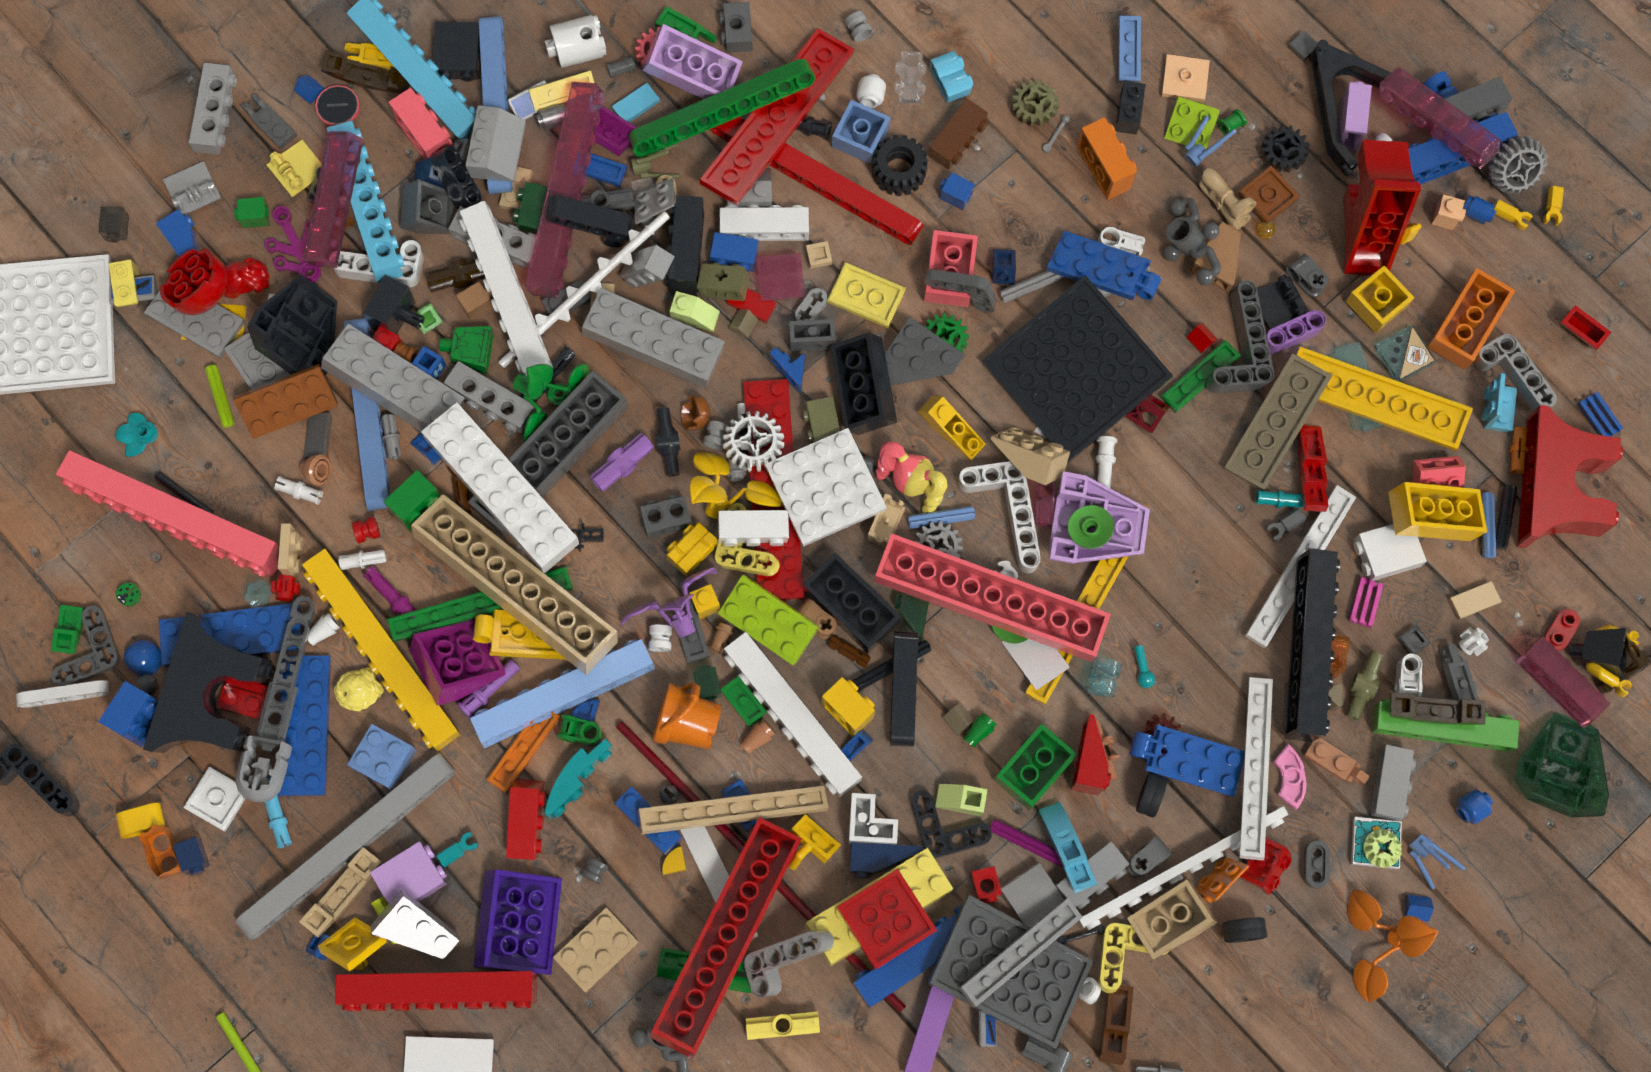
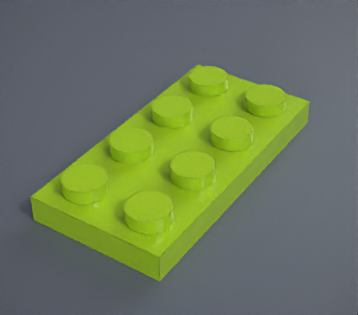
M745 575L741 576L718 612L720 616L742 631L747 632L749 636L793 666L796 665L820 627Z

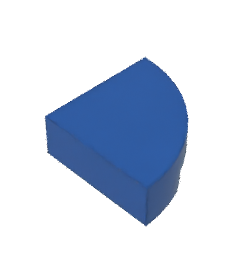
M588 700L580 704L573 710L571 716L594 722L600 700Z

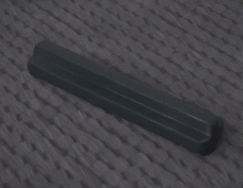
M1510 484L1503 488L1496 532V549L1506 550L1509 545L1517 487Z

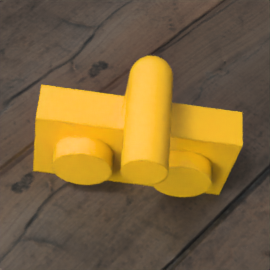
M805 814L790 830V833L802 838L800 841L802 847L793 856L789 868L796 870L809 852L813 853L825 864L840 848L841 844Z

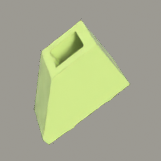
M939 784L935 807L982 816L988 789L967 785Z

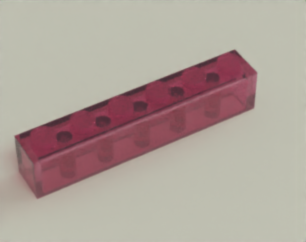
M1399 66L1380 83V97L1384 102L1391 103L1402 115H1407L1413 119L1417 126L1420 128L1424 127L1435 139L1446 143L1450 150L1461 154L1469 164L1476 165L1482 169L1499 153L1501 140Z
M349 131L328 132L302 261L316 267L337 268L363 144V138Z

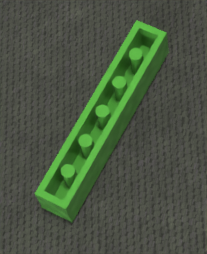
M1382 699V701L1374 705L1372 733L1512 752L1518 748L1519 721L1512 720V717L1508 715H1498L1497 718L1489 717L1488 713H1486V724L1452 725L1410 721L1390 717V699Z

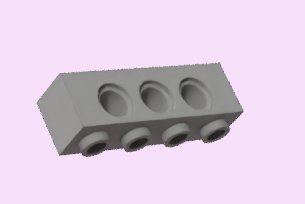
M204 63L189 139V144L194 152L220 155L221 148L225 146L226 137L224 132L225 127L229 126L228 110L233 105L232 89L236 87L237 76L230 65ZM222 87L219 91H214L216 88ZM218 107L215 111H210L212 108ZM214 127L213 130L207 131L208 128Z
M460 206L448 230L452 238L468 244L467 240L470 239L468 231L464 232L459 221L462 219L460 211L465 208ZM494 218L511 262L531 271L543 249L539 237L532 233L525 234L520 232L513 225H503ZM516 242L522 243L518 248L511 247Z
M459 361L444 382V385L465 397V404L475 411L480 409L485 412L484 415L493 422L498 420L504 423L503 426L512 433L517 431L523 434L528 418L532 413L536 412L535 408L528 401ZM469 385L476 386L472 392H466L465 388ZM488 396L495 397L491 403H485L484 399ZM507 407L514 408L511 414H503V410Z

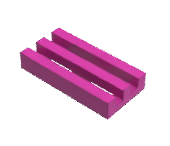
M1363 577L1359 579L1349 622L1369 628L1373 626L1383 583H1375V581H1369ZM1365 585L1368 587L1363 602L1360 618L1358 619L1356 618V614L1360 603L1362 591ZM1373 588H1375L1376 590L1372 601L1369 617L1367 621H1364Z

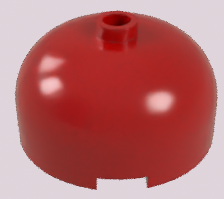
M203 248V250L198 251L191 249L178 257L167 270L169 276L165 284H161L160 295L166 304L181 314H203L217 305L226 291L228 284L226 267L208 249Z

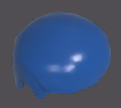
M137 640L131 643L125 650V664L137 676L153 675L162 666L161 651L150 640Z

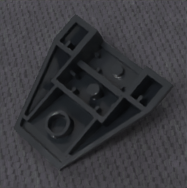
M303 275L298 276L258 307L252 315L247 328L255 350L291 375L317 364H320L321 367L323 357L334 343L338 301Z

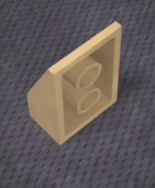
M1189 880L1183 881L1127 918L1152 959L1165 954L1218 923L1193 883Z

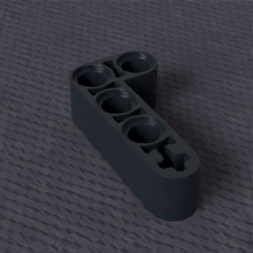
M553 195L549 197L546 221L603 236V244L609 247H622L629 240L628 232L631 230L633 218L630 214L563 196Z
M12 744L0 753V769L3 768L4 770L0 778L1 786L8 785L19 775L55 812L67 817L73 816L78 812L80 807L78 799L29 750L18 744ZM21 751V758L14 762V755ZM37 767V774L30 778L29 773L31 769ZM53 783L54 788L52 792L46 794L45 789L47 785ZM62 798L66 800L68 807L65 809V805L57 799Z

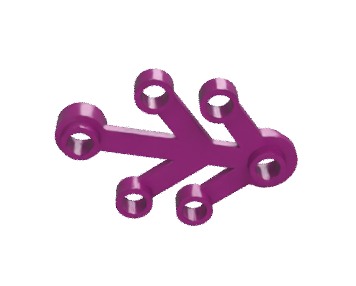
M285 206L276 207L273 210L272 217L276 224L283 227L292 246L277 242L274 238L267 239L264 246L269 253L280 252L296 257L300 264L288 262L284 257L280 256L274 259V267L279 272L287 270L297 273L299 276L303 275L312 283L318 281L321 276V269L318 266L322 254L329 249L326 239H316L314 242L315 250L310 260L306 256L313 235L317 234L320 230L318 222L310 219L305 223L306 229L300 242L290 223L292 215L289 209ZM283 215H286V216H287L286 219L280 220V217H281V216H283ZM315 224L316 227L310 230L309 226ZM275 243L273 248H268L269 244ZM320 243H325L323 248H318ZM283 261L284 265L282 267H278L277 264ZM314 271L311 276H307V272Z

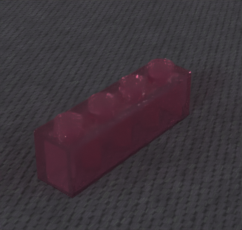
M1543 636L1516 660L1583 728L1595 721L1611 704Z

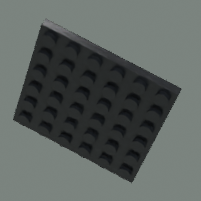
M1086 275L982 360L984 366L1049 442L1060 444L1063 446V449L1070 451L1067 463H1070L1173 377V374Z

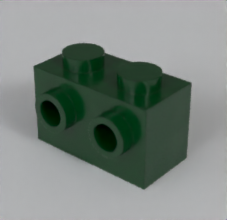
M525 182L523 188L519 187L516 198L517 201H520L519 208L514 209L512 222H516L515 227L520 231L541 235L544 230L548 200L552 188L530 182Z

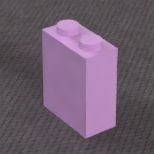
M1350 82L1339 104L1338 125L1341 142L1349 151L1357 152L1365 138L1368 128L1372 85H1366L1363 82Z
M420 841L370 872L388 904L402 889L416 901L420 902L447 885L444 880L447 874L440 864L438 866L435 865L432 860L435 857L432 849L428 844L424 846Z

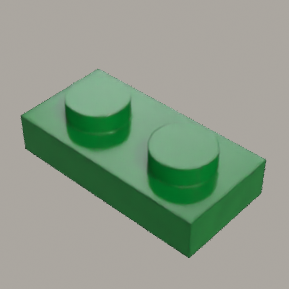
M739 676L720 689L721 693L748 727L767 714V711Z

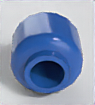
M1473 789L1457 800L1456 812L1465 823L1477 824L1492 814L1491 804H1493V801L1488 793H1482L1477 789Z

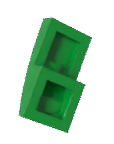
M60 605L58 625L53 631L51 651L69 654L76 653L83 629L81 615L85 607Z

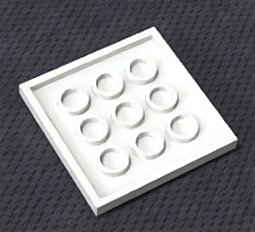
M849 428L769 462L768 465L765 464L785 510H788L790 521L803 547L887 510Z

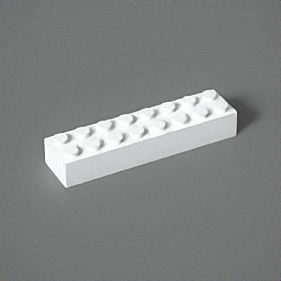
M457 402L421 431L428 444L543 573L547 572L579 545L578 537Z

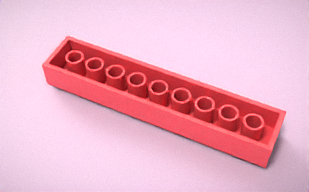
M68 451L56 473L62 480L61 484L68 487L70 492L79 496L84 494L88 496L90 501L99 505L103 502L112 511L119 514L123 511L132 520L139 523L145 521L150 524L149 527L159 532H162L164 529L170 533L171 537L182 541L184 538L190 542L191 546L199 550L205 548L211 551V555L223 560L226 557L231 560L233 565L244 569L246 566L252 570L253 574L264 578L267 575L273 578L278 569L279 546L276 542L75 452Z
M892 533L874 579L875 583L1093 662L1097 656L1111 615L1094 607Z

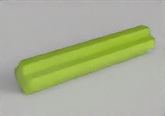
M214 364L205 367V372L223 428L232 427L235 422L218 367Z

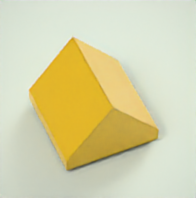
M1408 223L1400 244L1403 245L1412 241L1421 229V224Z

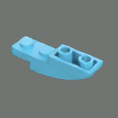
M1061 802L1039 809L1038 812L1053 847L1059 856L1074 894L1097 885L1087 861V856Z

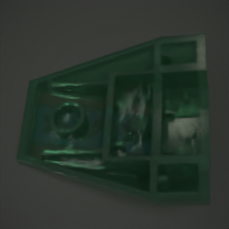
M1554 712L1517 762L1513 780L1524 797L1531 802L1570 818L1604 816L1609 791L1599 730Z

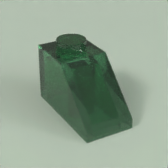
M902 593V595L897 594L895 608L899 609V614L902 616L901 620L910 632H918V642H922L929 602Z

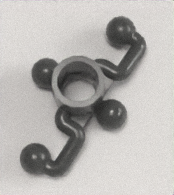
M1192 198L1175 199L1169 206L1171 214L1181 216L1188 207L1190 216L1187 218H1176L1167 227L1166 235L1172 244L1165 247L1164 257L1166 260L1173 262L1180 258L1181 253L1191 255L1195 259L1207 255L1212 268L1201 269L1196 277L1199 284L1204 286L1210 285L1214 277L1220 273L1221 264L1214 249L1206 246L1205 239L1212 240L1218 237L1220 233L1219 226L1209 222L1203 226L1201 231L1197 223L1199 211L1195 200Z
M657 977L651 983L652 992L657 996H663L673 989L676 981H668L665 977ZM657 1019L650 1024L648 1031L644 1028H638L633 1031L631 1041L634 1046L642 1048L650 1042L654 1048L661 1051L664 1060L669 1062L678 1061L679 1072H688V1062L685 1055L665 1045H660L656 1040L649 1037Z

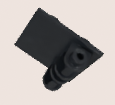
M1286 274L1280 276L1278 281L1257 290L1262 316L1270 330L1309 312L1291 277L1286 276Z

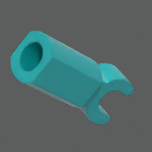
M471 832L465 833L460 842L457 843L456 841L436 854L444 868L464 856V852L474 851L479 847L477 842L473 845H467V839L473 836Z

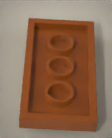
M320 364L237 395L233 399L253 439L338 406V402Z

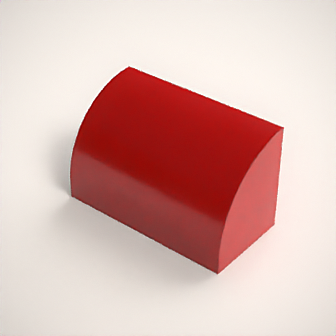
M1576 305L1570 309L1560 322L1561 325L1594 350H1598L1612 333Z

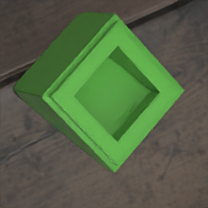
M429 302L413 311L425 317L424 323H419L422 326L420 330L423 334L443 323Z

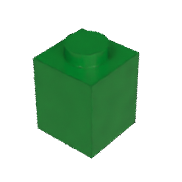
M264 197L237 199V208H234L235 220L239 221L243 228L270 226L269 205Z

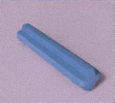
M1484 492L1481 494L1487 533L1482 535L1483 558L1491 559L1496 557L1494 494L1492 492Z
M969 506L908 516V524L913 529L930 526V522L938 525L940 521L943 524L973 520L975 519L974 507Z

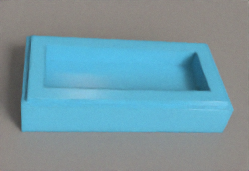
M646 83L614 104L612 110L616 115L630 123L658 104L660 98L649 84Z

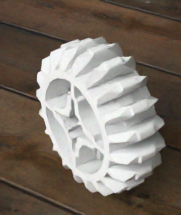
M749 411L746 412V418L739 414V422L732 419L730 421L732 427L727 426L725 428L727 434L723 435V440L726 442L723 444V449L728 450L726 452L727 458L733 457L731 460L733 465L740 462L739 469H743L747 465L748 471L751 472L752 466H756V470L759 472L761 471V465L765 467V464L768 465L769 461L771 462L776 459L775 456L782 455L780 449L784 448V442L781 441L784 439V434L779 433L781 431L780 425L774 426L776 423L774 418L767 421V413L762 418L759 417L758 411L755 412V416H751ZM755 427L764 429L768 434L758 432ZM745 428L748 429V433L745 436L735 440L740 431ZM751 433L753 434V439L757 441L756 450L754 449V444L750 442ZM768 443H772L770 449L766 453L762 455L759 454V450L762 447L767 446ZM738 449L748 450L752 456H747Z

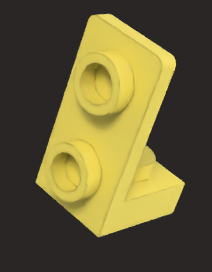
M132 260L109 263L115 306L122 307L138 304L135 276L139 275L138 266Z

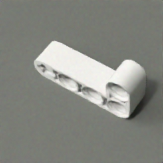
M408 240L402 244L400 249L405 265L401 267L403 275L408 271H412L413 274L409 277L401 276L395 278V280L409 287H414L420 280L424 254L419 243L414 240ZM338 251L331 256L330 263L337 276L377 283L368 255ZM417 251L416 255L407 256L409 252ZM363 265H369L368 269L360 270Z

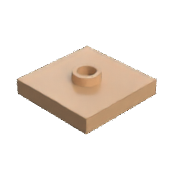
M1167 54L1161 97L1174 99L1182 97L1204 103L1210 60Z

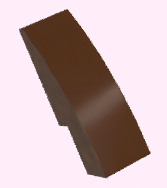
M1120 985L1116 992L1107 993L1098 1061L1123 1065L1126 1059L1133 999V987Z

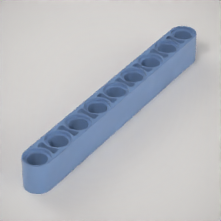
M501 16L479 18L483 106L497 107L508 112L503 20ZM487 179L490 194L513 191L512 182Z
M366 318L344 321V328L347 324H350L371 338L370 326ZM352 388L367 510L386 509L387 507L383 501L391 493L385 445L382 439L383 429L380 405Z

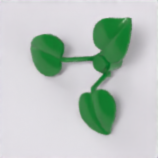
M537 364L527 367V376L520 373L515 378L513 389L524 394L523 399L527 400L536 410V412L530 415L526 423L523 443L548 418L547 413L541 412V408L533 400L539 398L546 387L568 391L569 396L590 374L588 365L580 364L576 366L569 376L568 386L565 387L550 384L553 368L548 364Z

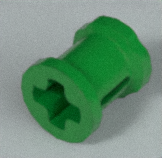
M1234 109L1230 116L1218 120L1217 123L1220 131L1226 135L1233 129L1236 130L1240 126H1246L1247 120L1239 109Z

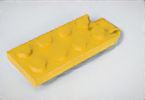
M495 610L493 617L478 615L475 618L473 640L483 644L492 642L490 656L567 660L505 610Z

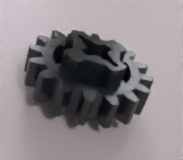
M1283 125L1280 126L1279 131L1275 127L1272 128L1271 132L1266 134L1265 140L1261 144V147H1263L1261 155H1267L1264 162H1271L1273 168L1278 166L1279 172L1286 168V171L1289 173L1292 167L1298 170L1300 164L1303 165L1305 163L1306 157L1310 153L1307 150L1310 143L1304 142L1307 136H1300V129H1297L1295 132L1292 131L1291 125L1288 130Z

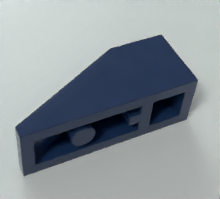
M852 842L850 874H855V878L867 879L869 875L877 874L909 860L922 852L923 846Z

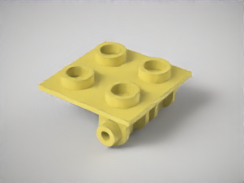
M300 140L282 154L277 152L271 153V160L266 164L292 197L312 184L316 169L324 167L303 140Z

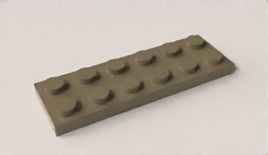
M1292 353L1224 467V470L1264 491L1332 375Z

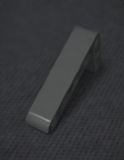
M1244 280L1230 294L1244 365L1219 367L1210 374L1205 381V385L1212 393L1261 390L1274 378V369L1257 288L1253 282ZM1216 377L1219 378L1222 383H1219L1216 380Z

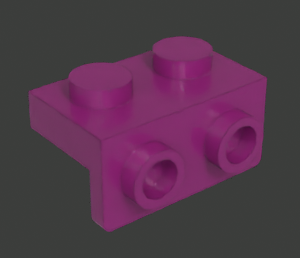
M601 106L598 109L597 117L584 128L583 135L620 156L631 146L629 134L637 127Z

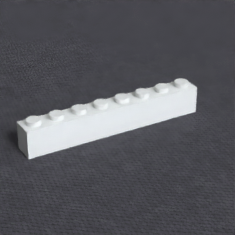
M485 201L461 210L462 219L459 220L464 232L468 231L470 239L467 242L471 251H476L478 259H475L479 271H483L485 274L484 285L488 292H492L494 299L491 300L494 310L496 312L499 311L502 317L499 323L503 332H507L510 339L507 340L511 352H515L518 360H515L518 371L520 373L523 372L527 376V367L537 364L552 366L490 207Z
M747 632L724 648L726 656L723 658L731 668L736 667L740 672L738 675L746 686L749 684L754 690L752 694L759 703L762 704L764 702L768 707L767 714L774 722L778 720L783 726L781 731L788 740L793 739L798 745L795 749L803 759L807 757L811 761L812 765H810V768L818 777L823 776L827 782L824 785L832 795L837 794L840 798L862 780L859 772Z

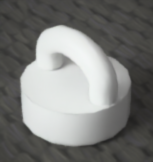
M1087 977L1078 997L1089 1005L1095 1003L1101 992L1099 983L1092 977Z

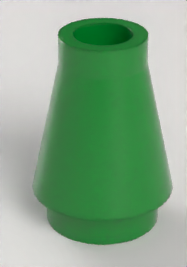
M982 712L980 716H976L964 740L975 748L978 743L995 731L993 728L997 724Z

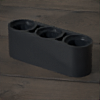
M448 146L433 152L430 157L431 165L453 205L457 209L460 206L466 209L480 203L481 193L473 178L470 177L466 165L456 148Z

